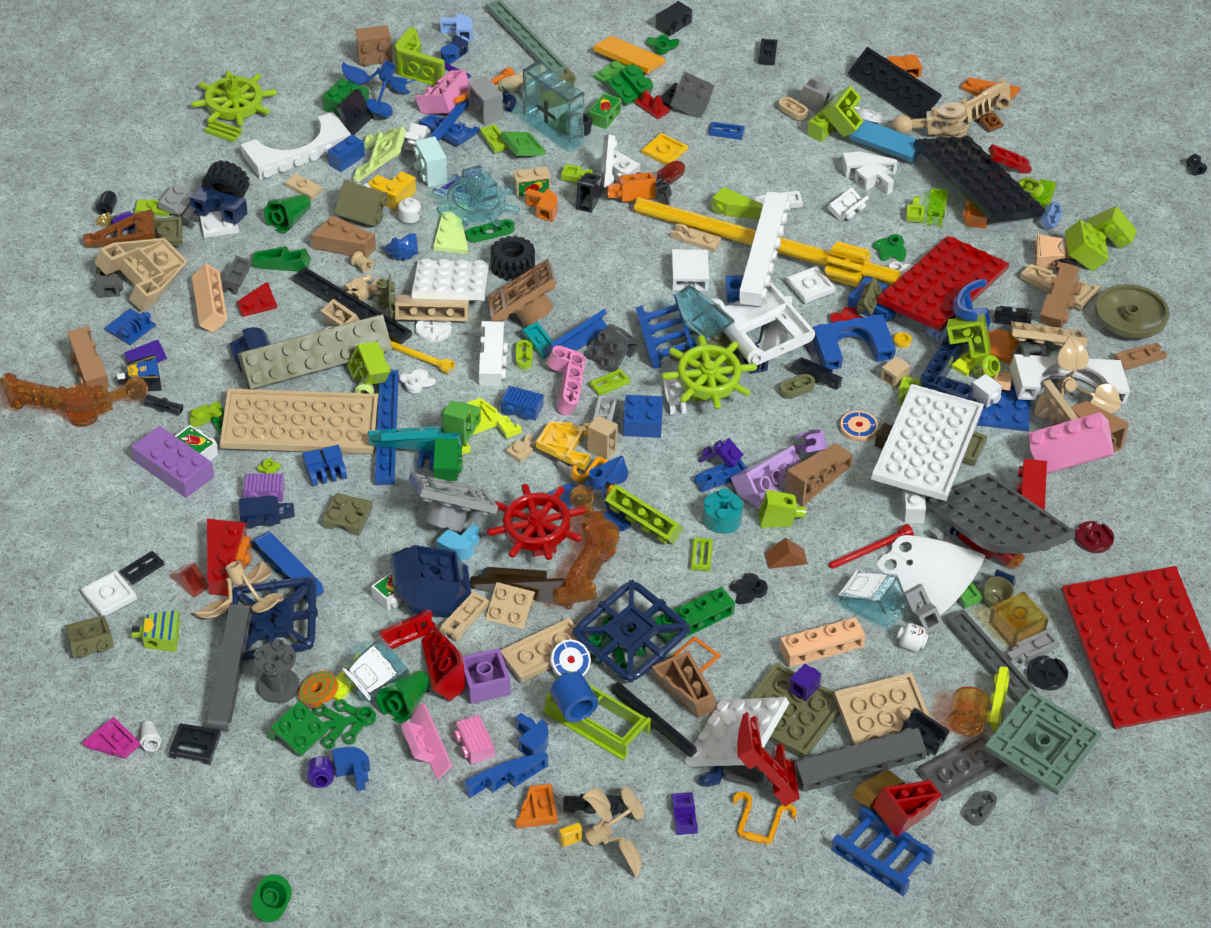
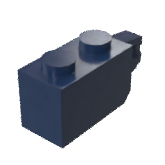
M274 495L239 499L240 522L246 523V528L251 529L264 525L271 527L275 524H281L280 520L295 517L294 504L278 503V497Z

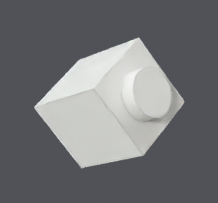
M987 374L973 382L972 397L981 404H984L986 408L1000 400L1002 386Z

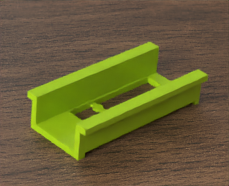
M590 684L589 686L596 695L600 706L634 725L623 738L588 717L579 722L567 721L550 692L545 696V709L543 713L622 761L628 756V745L639 733L644 731L648 734L653 729L651 727V718L642 716Z

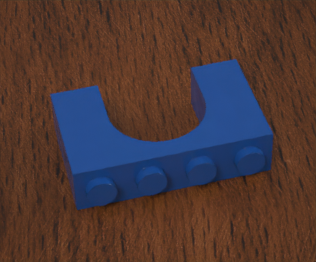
M883 314L813 326L815 336L812 342L819 362L822 366L831 370L842 367L843 356L838 341L845 337H858L867 342L876 362L894 358L896 348Z

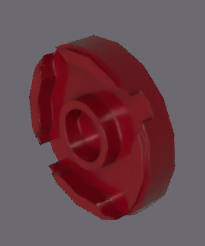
M1097 521L1084 522L1075 531L1077 545L1090 553H1103L1109 550L1114 542L1113 531L1103 523L1102 525L1097 524Z

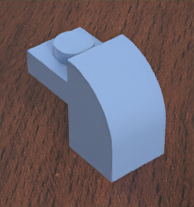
M457 14V17H440L441 33H456L457 36L467 41H473V22L470 17L464 14Z

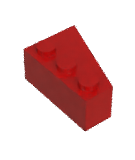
M931 780L884 787L874 802L873 807L894 835L898 837L931 814L942 794Z

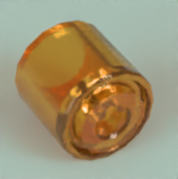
M970 686L956 689L953 693L947 720L949 727L959 734L968 736L980 734L985 727L990 703L988 695L984 691Z

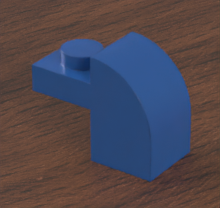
M523 713L518 714L515 717V728L523 734L518 738L519 751L525 756L544 753L548 748L547 724L544 720H540L536 724L532 718L525 716Z
M356 747L332 749L336 776L342 777L354 774L357 791L366 790L365 782H369L367 772L370 771L368 755Z

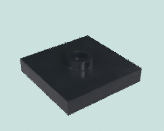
M355 89L336 107L344 126L352 135H355L373 118L360 89Z

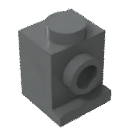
M96 274L98 298L120 296V290H124L123 279H119L118 275L100 276V274Z

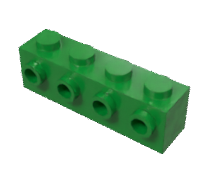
M720 587L709 591L699 598H694L687 604L676 607L673 611L690 625V633L686 636L688 637L733 615L735 602ZM661 614L654 619L656 624H676L665 614ZM679 632L657 633V635L666 644Z

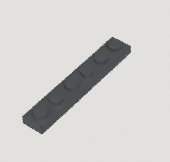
M964 609L947 617L946 623L994 676L999 674L1000 667H1008L1010 679L1007 691L1018 703L1029 689L1037 693V690Z

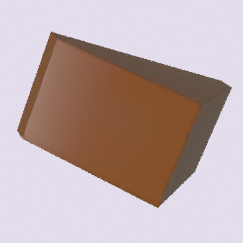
M784 538L765 552L769 569L808 564L804 548L787 538Z

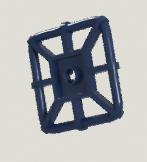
M309 576L278 581L271 579L270 582L251 584L256 592L271 590L270 594L278 593V588L302 586L291 597L277 603L271 609L260 613L252 612L250 622L252 634L247 638L244 660L254 658L255 650H247L257 640L269 639V643L276 640V638L290 636L300 643L290 645L295 653L311 650L314 647L316 617L318 616V609L316 608V580ZM247 585L235 587L232 590L233 601L230 604H238V599L247 605H251V607L256 603L244 594L251 592ZM309 592L308 608L304 611L294 612V605ZM277 617L273 622H270V618ZM308 619L307 638L293 630L294 621Z
M629 580V582L620 586L607 599L600 601L597 607L573 628L572 635L596 656L598 662H603L620 678L627 680L628 683H633L634 680L639 679L651 669V666L666 658V654L690 633V625L668 607L663 599L657 598L642 584ZM629 590V605L618 614L610 606ZM635 590L653 604L644 613L634 606ZM658 611H662L676 624H656L650 618ZM602 613H606L612 618L605 626L587 627ZM629 627L632 629L633 627H635V631L629 633L627 628ZM679 632L661 649L650 641L657 633ZM584 635H606L612 641L600 650ZM618 646L628 654V672L608 657ZM642 646L647 647L654 655L633 672L634 654Z

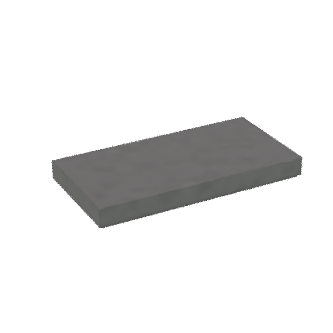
M983 732L918 768L917 773L924 781L931 780L942 794L940 799L944 801L1008 764L984 750L985 745L990 739Z

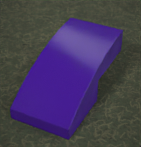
M693 792L671 794L676 835L698 834Z

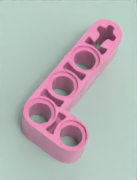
M555 346L547 359V365L551 369L563 373L557 410L562 415L567 416L574 411L579 401L586 359L580 352L563 346Z

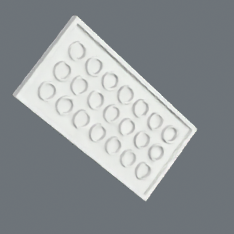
M911 384L874 468L871 480L947 501L983 411L984 404Z

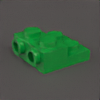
M634 63L620 69L619 74L606 79L605 82L612 93L622 99V104L625 107L641 97L644 90H648L651 94L653 89L652 80L646 78L641 67H636Z

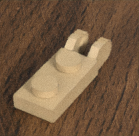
M681 223L676 224L675 230L670 233V237L713 252L716 251L722 239L719 236L688 228Z

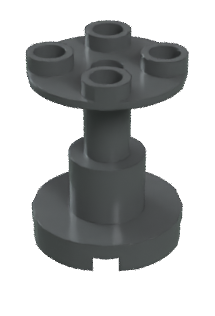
M281 639L266 643L254 652L255 666L263 673L258 681L259 695L265 701L270 703L277 702V704L292 700L299 690L298 676L291 670L296 662V653L290 645Z

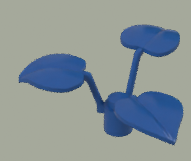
M384 61L381 69L377 68L370 77L364 70L347 65L344 62L342 63L343 75L352 83L363 85L364 82H369L377 74L379 79L384 81L378 101L369 99L366 104L371 112L386 118L390 117L393 113L392 107L388 103L381 102L386 83H389L399 93L409 94L411 91L406 89V85L416 81L411 79V81L407 82L408 79L393 76L396 67L388 61Z
M623 455L604 463L600 467L590 469L589 479H586L582 493L580 488L574 484L562 485L565 490L559 499L566 504L568 510L578 508L581 505L580 498L584 497L590 485L595 490L601 489L608 511L600 515V525L612 532L629 529L631 522L625 519L626 514L621 511L619 514L609 509V503L605 501L607 497L604 488L605 483L618 485L625 482L628 478V469ZM553 490V491H551V492H549V493H547V494H551V495H552L555 490Z

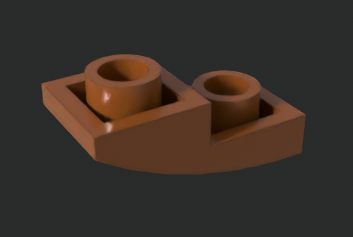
M995 113L983 115L975 120L988 132L1004 126Z

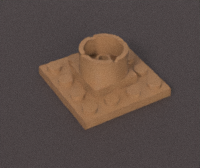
M548 258L487 296L490 315L494 322H502L509 317V314L515 313L524 326H529L538 322V319L544 318L552 311L553 303L546 293L555 288L557 281L552 263Z

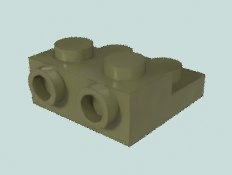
M182 217L154 219L155 237L151 239L165 238L172 246L183 245Z
M105 615L64 625L74 658L86 657L90 653L98 651L105 652L109 648L114 647Z

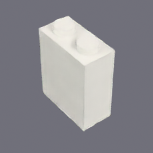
M672 249V291H708V250Z

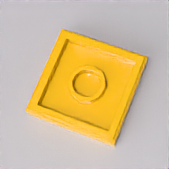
M660 133L641 150V154L669 167L688 150V145Z

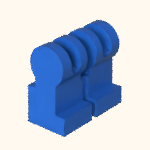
M339 444L322 448V456L319 449L302 453L303 464L312 487L318 486L317 479H321L323 484L327 483V472L325 470H329L328 475L331 477L332 482L337 481L336 474H339L342 480L347 479V472Z

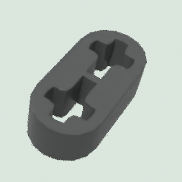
M990 791L981 792L968 807L966 820L975 826L983 824L996 807V795ZM987 799H990L991 801H990V802H987L986 805L984 806V805H983V801H984V800L986 801ZM979 810L980 816L973 817L972 815H975Z

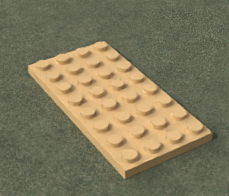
M228 389L220 448L312 451L319 449L322 452V448L339 444L341 453L374 454V446L369 445L368 430H376L378 394Z

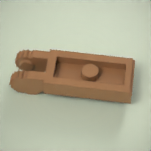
M1159 343L1116 353L1114 354V360H1121L1123 370L1125 371L1163 360L1167 354L1165 351H1160L1161 346Z

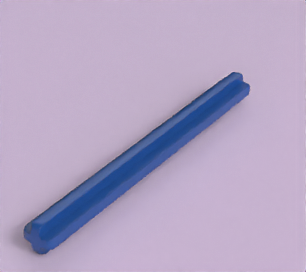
M469 98L456 104L428 138L435 136L437 141H439L469 106Z

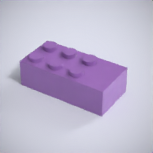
M158 426L131 446L134 462L185 498L214 478L213 463L161 426Z

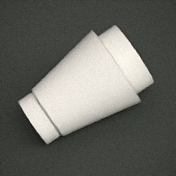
M146 721L142 724L140 744L148 752L156 751L160 747L162 740L154 723Z

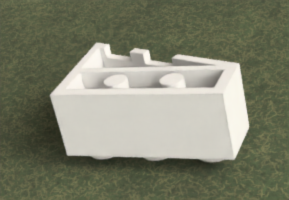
M482 321L479 385L502 386V380H506V369H503V367H507V356H504V354H508V343H504V322Z

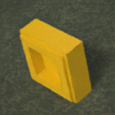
M580 823L559 829V842L562 847L582 840V827Z

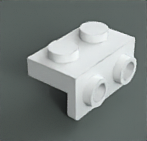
M851 187L830 203L827 208L839 221L842 222L845 219L849 221L856 214V210L860 212L867 206L866 202L869 197L866 196L862 199Z

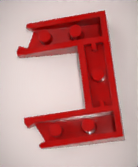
M748 712L744 713L738 731V758L749 769L756 766L760 772L763 771L769 782L773 784V794L784 806L797 801L800 798L793 759L791 761L786 760L785 747L782 743L777 745L775 758L773 759L762 747L758 718L756 716L750 718Z

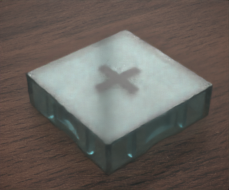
M539 61L524 68L523 121L568 153L584 145V92L560 78L554 71Z

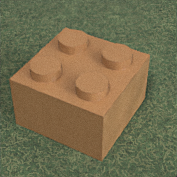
M388 25L355 29L356 51L360 66L383 64L384 61L392 62L391 36Z

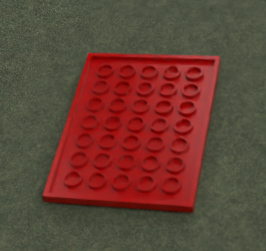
M1176 566L1062 586L1061 592L1114 729L1211 711V650Z

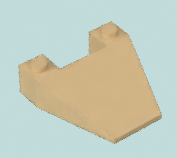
M165 238L112 243L100 248L95 260V264L105 275L120 269L135 285L129 300L140 311L153 306L188 263Z

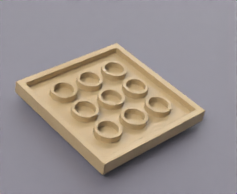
M1014 321L1010 323L1011 334L1016 340L1026 341V338H1031L1036 343H1045L1046 340L1051 341L1053 345L1063 346L1067 338L1072 337L1084 346H1087L1088 338L1083 330Z
M912 672L834 691L833 694L853 746L860 744L864 740H876L886 734L894 735L900 733L905 720H908L914 707L930 717Z

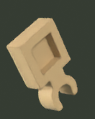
M528 434L524 442L517 440L506 450V454L521 463L533 453V448L536 447L538 439L531 442L532 435Z

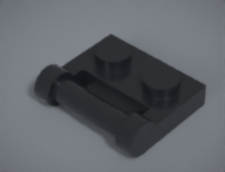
M180 723L169 750V758L176 759L180 757L203 761L204 764L211 765L221 737V730ZM180 746L206 750V752L200 753L179 748Z

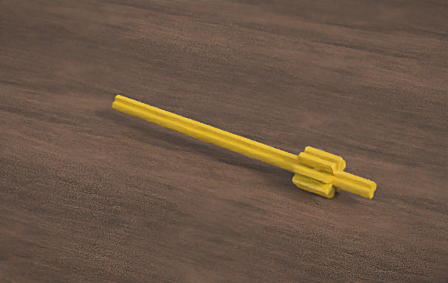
M640 197L637 198L634 204V210L639 214L674 224L681 223L688 228L752 245L756 233L754 229ZM780 237V249L776 250L780 254L826 266L825 274L829 280L857 287L866 276L870 278L875 277L877 281L892 285L901 277L900 270L871 263L870 250L836 241L829 251Z

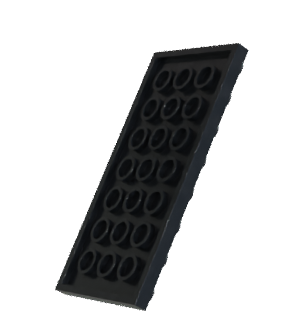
M965 135L963 137L915 139L914 146L988 220L1042 216L1046 211L1029 192L1024 191L1021 184L1016 182L1000 164L994 162L991 156L972 137Z

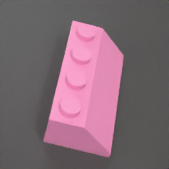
M1101 412L1028 433L1030 449L1034 460L1047 461V474L1114 455L1109 421Z

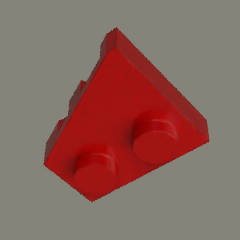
M268 282L237 301L242 317L277 309V303Z

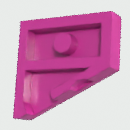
M112 717L82 742L85 748L122 759L127 758L141 746L140 742L115 717Z

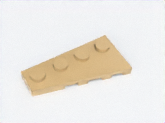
M1030 264L1020 275V279L1047 293H1050L1052 289V278L1057 277V275L1053 274V271ZM1079 280V285H1082L1079 296L1076 295L1074 307L1081 310L1100 292L1101 286L1094 285L1092 287L1086 285V281Z

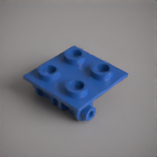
M130 308L104 329L131 345L155 327L156 323L150 320L151 314L149 312L139 314Z

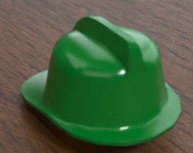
M270 874L260 881L251 900L252 910L260 920L275 922L281 918L292 896L289 882L278 874Z

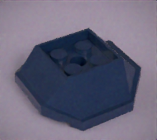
M413 545L410 548L406 547L392 554L390 558L394 591L408 604L407 607L412 613L420 614L423 610L430 609L433 616L448 618L472 593L468 566L462 563L456 551Z

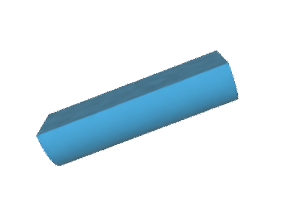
M864 120L857 131L849 134L851 141L914 163L921 153L914 146L915 139L917 138Z

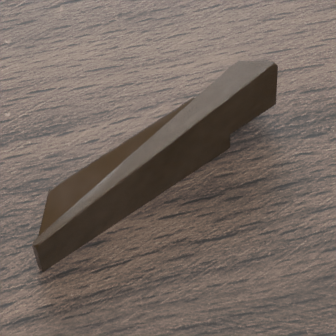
M486 567L480 575L471 576L470 579L471 589L493 593L498 582L535 592L533 597L535 601L559 606L565 605L566 578L547 579V571Z

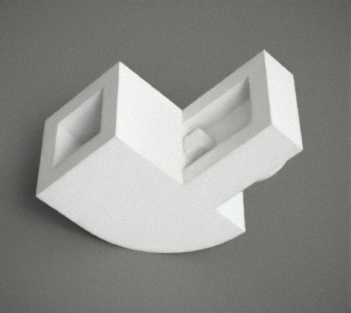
M411 123L409 132L406 131L404 140L406 143L404 149L414 151L416 148L415 141L428 138L431 134L430 129L427 126Z
M868 164L856 170L855 182L865 191L877 186L887 195L893 192L894 180L887 175V167L879 164Z

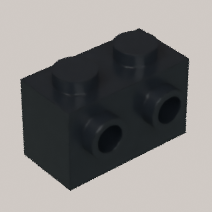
M679 1L656 15V28L668 36L673 35L692 22V9Z

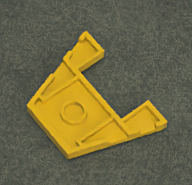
M548 422L536 441V448L585 470L590 462V454L577 452L575 449L582 437L588 436L587 426L589 423H584L583 426H573V423Z

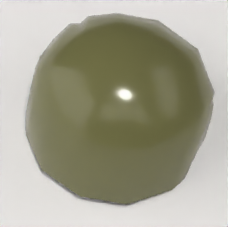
M1000 576L990 577L982 590L985 603L999 609L1007 606L1014 594L1011 582ZM994 596L999 599V602H996Z

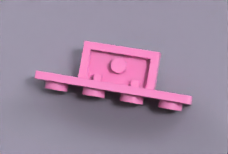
M421 703L410 718L412 723L406 721L401 728L404 738L411 749L412 756L417 760L430 763L435 777L442 778L452 768V763L426 704Z

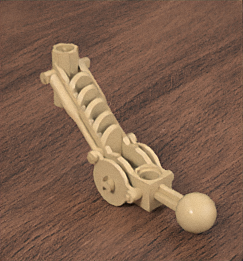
M1003 77L999 78L1000 80L997 84L968 101L964 98L961 99V102L946 103L939 108L933 107L932 111H927V118L911 119L907 115H898L892 121V129L908 135L912 129L928 128V135L934 134L935 137H963L967 134L969 123L998 108L1001 110L1007 109L1011 105L1010 83L1006 82Z

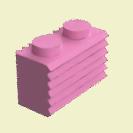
M480 715L456 722L454 737L457 743L461 742V751L465 759L468 758L470 763L474 764L495 757V746Z

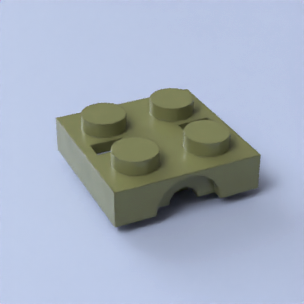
M335 493L322 519V526L330 529L342 526L349 533L360 535L373 509V502Z

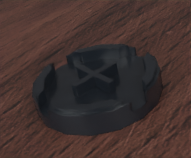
M1046 655L1034 658L1027 668V677L1035 687L1052 691L1060 689L1065 685L1068 680V669L1060 659L1049 658L1050 656Z

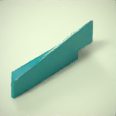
M441 426L368 430L369 445L434 451L435 439H458L459 447H462L461 433H441Z

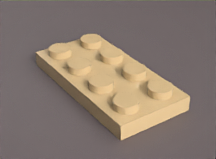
M569 617L500 650L504 662L520 683L551 669V651L563 640L572 639L577 641L572 635V630L576 625Z

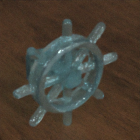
M481 165L463 169L462 177L458 174H453L452 179L455 183L448 190L434 187L432 190L434 194L447 197V204L438 206L436 211L438 213L451 211L457 217L463 219L462 226L467 227L470 221H491L498 227L501 222L497 217L504 210L515 213L520 211L519 206L506 203V195L515 193V188L502 189Z

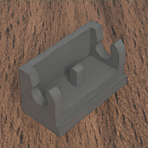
M239 256L234 258L223 279L222 289L224 293H227L229 288L233 289L234 295L238 293L239 287L248 274L253 261Z

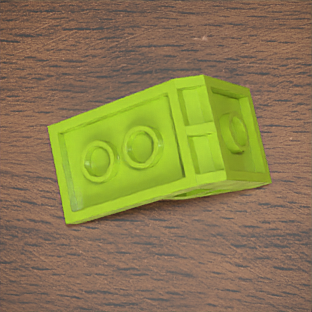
M409 27L394 45L396 71L399 76L435 86L437 85V80L445 75V60L420 53L421 42L416 28Z

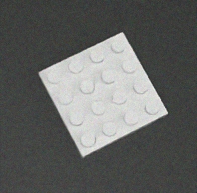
M430 259L418 260L412 298L485 301L489 262L483 260L475 262L466 260L449 261L447 259L439 261Z
M786 697L720 700L717 704V709L714 710L708 719L706 726L694 744L697 753L692 757L687 756L685 759L686 764L691 767L745 765L737 756L738 731L743 714L748 712L750 718L753 716L758 718L761 743L764 748L789 705V701Z

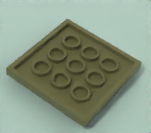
M775 663L748 699L787 698L789 705L768 741L776 745L782 743L785 750L803 758L811 753L840 712L833 696L834 692L821 685L806 702L789 692L790 678L796 672Z

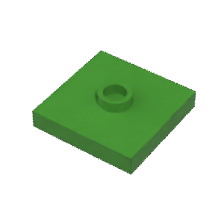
M503 131L500 135L516 156L545 155V149L530 132Z

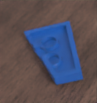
M429 114L419 120V125L427 126L433 132L444 118ZM453 123L442 138L459 146L475 136L480 128L474 126L472 129L465 127V123Z

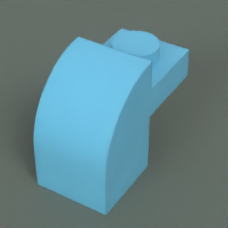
M472 524L462 535L448 529L436 540V547L438 549L456 551L461 560L468 559L474 555V547L480 541L479 527Z

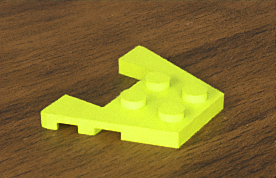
M482 398L467 402L481 408V422L472 435L496 426L499 427L506 439L522 433L520 425L513 424L510 418L499 414L496 408ZM468 443L465 446L462 445V455L471 452Z

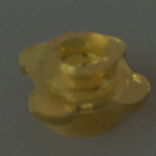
M109 212L98 216V223L96 225L101 224L103 227L111 224L110 219L114 218V216L111 217Z

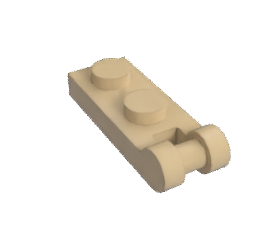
M473 591L442 624L440 631L444 635H450L451 639L458 641L463 636V633L489 607L490 600Z

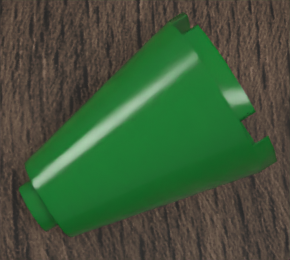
M304 194L270 200L266 203V207H264V218L269 226L272 225L277 228L274 231L280 234L286 233L310 209V199Z
M415 671L383 686L376 697L381 712L384 715L389 714L395 717L391 720L397 723L408 721L430 686L428 675L422 671Z

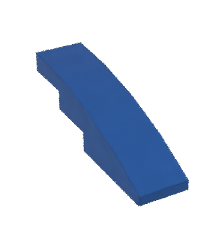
M544 752L523 756L489 768L464 782L465 793L469 798L486 788L493 793L509 782L515 788L548 767V754Z

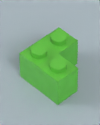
M451 400L448 406L442 410V431L444 433L460 432L461 443L465 446L481 422V408L461 401L458 403Z

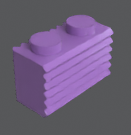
M283 473L245 474L244 498L274 495L278 497V502H283L285 490Z

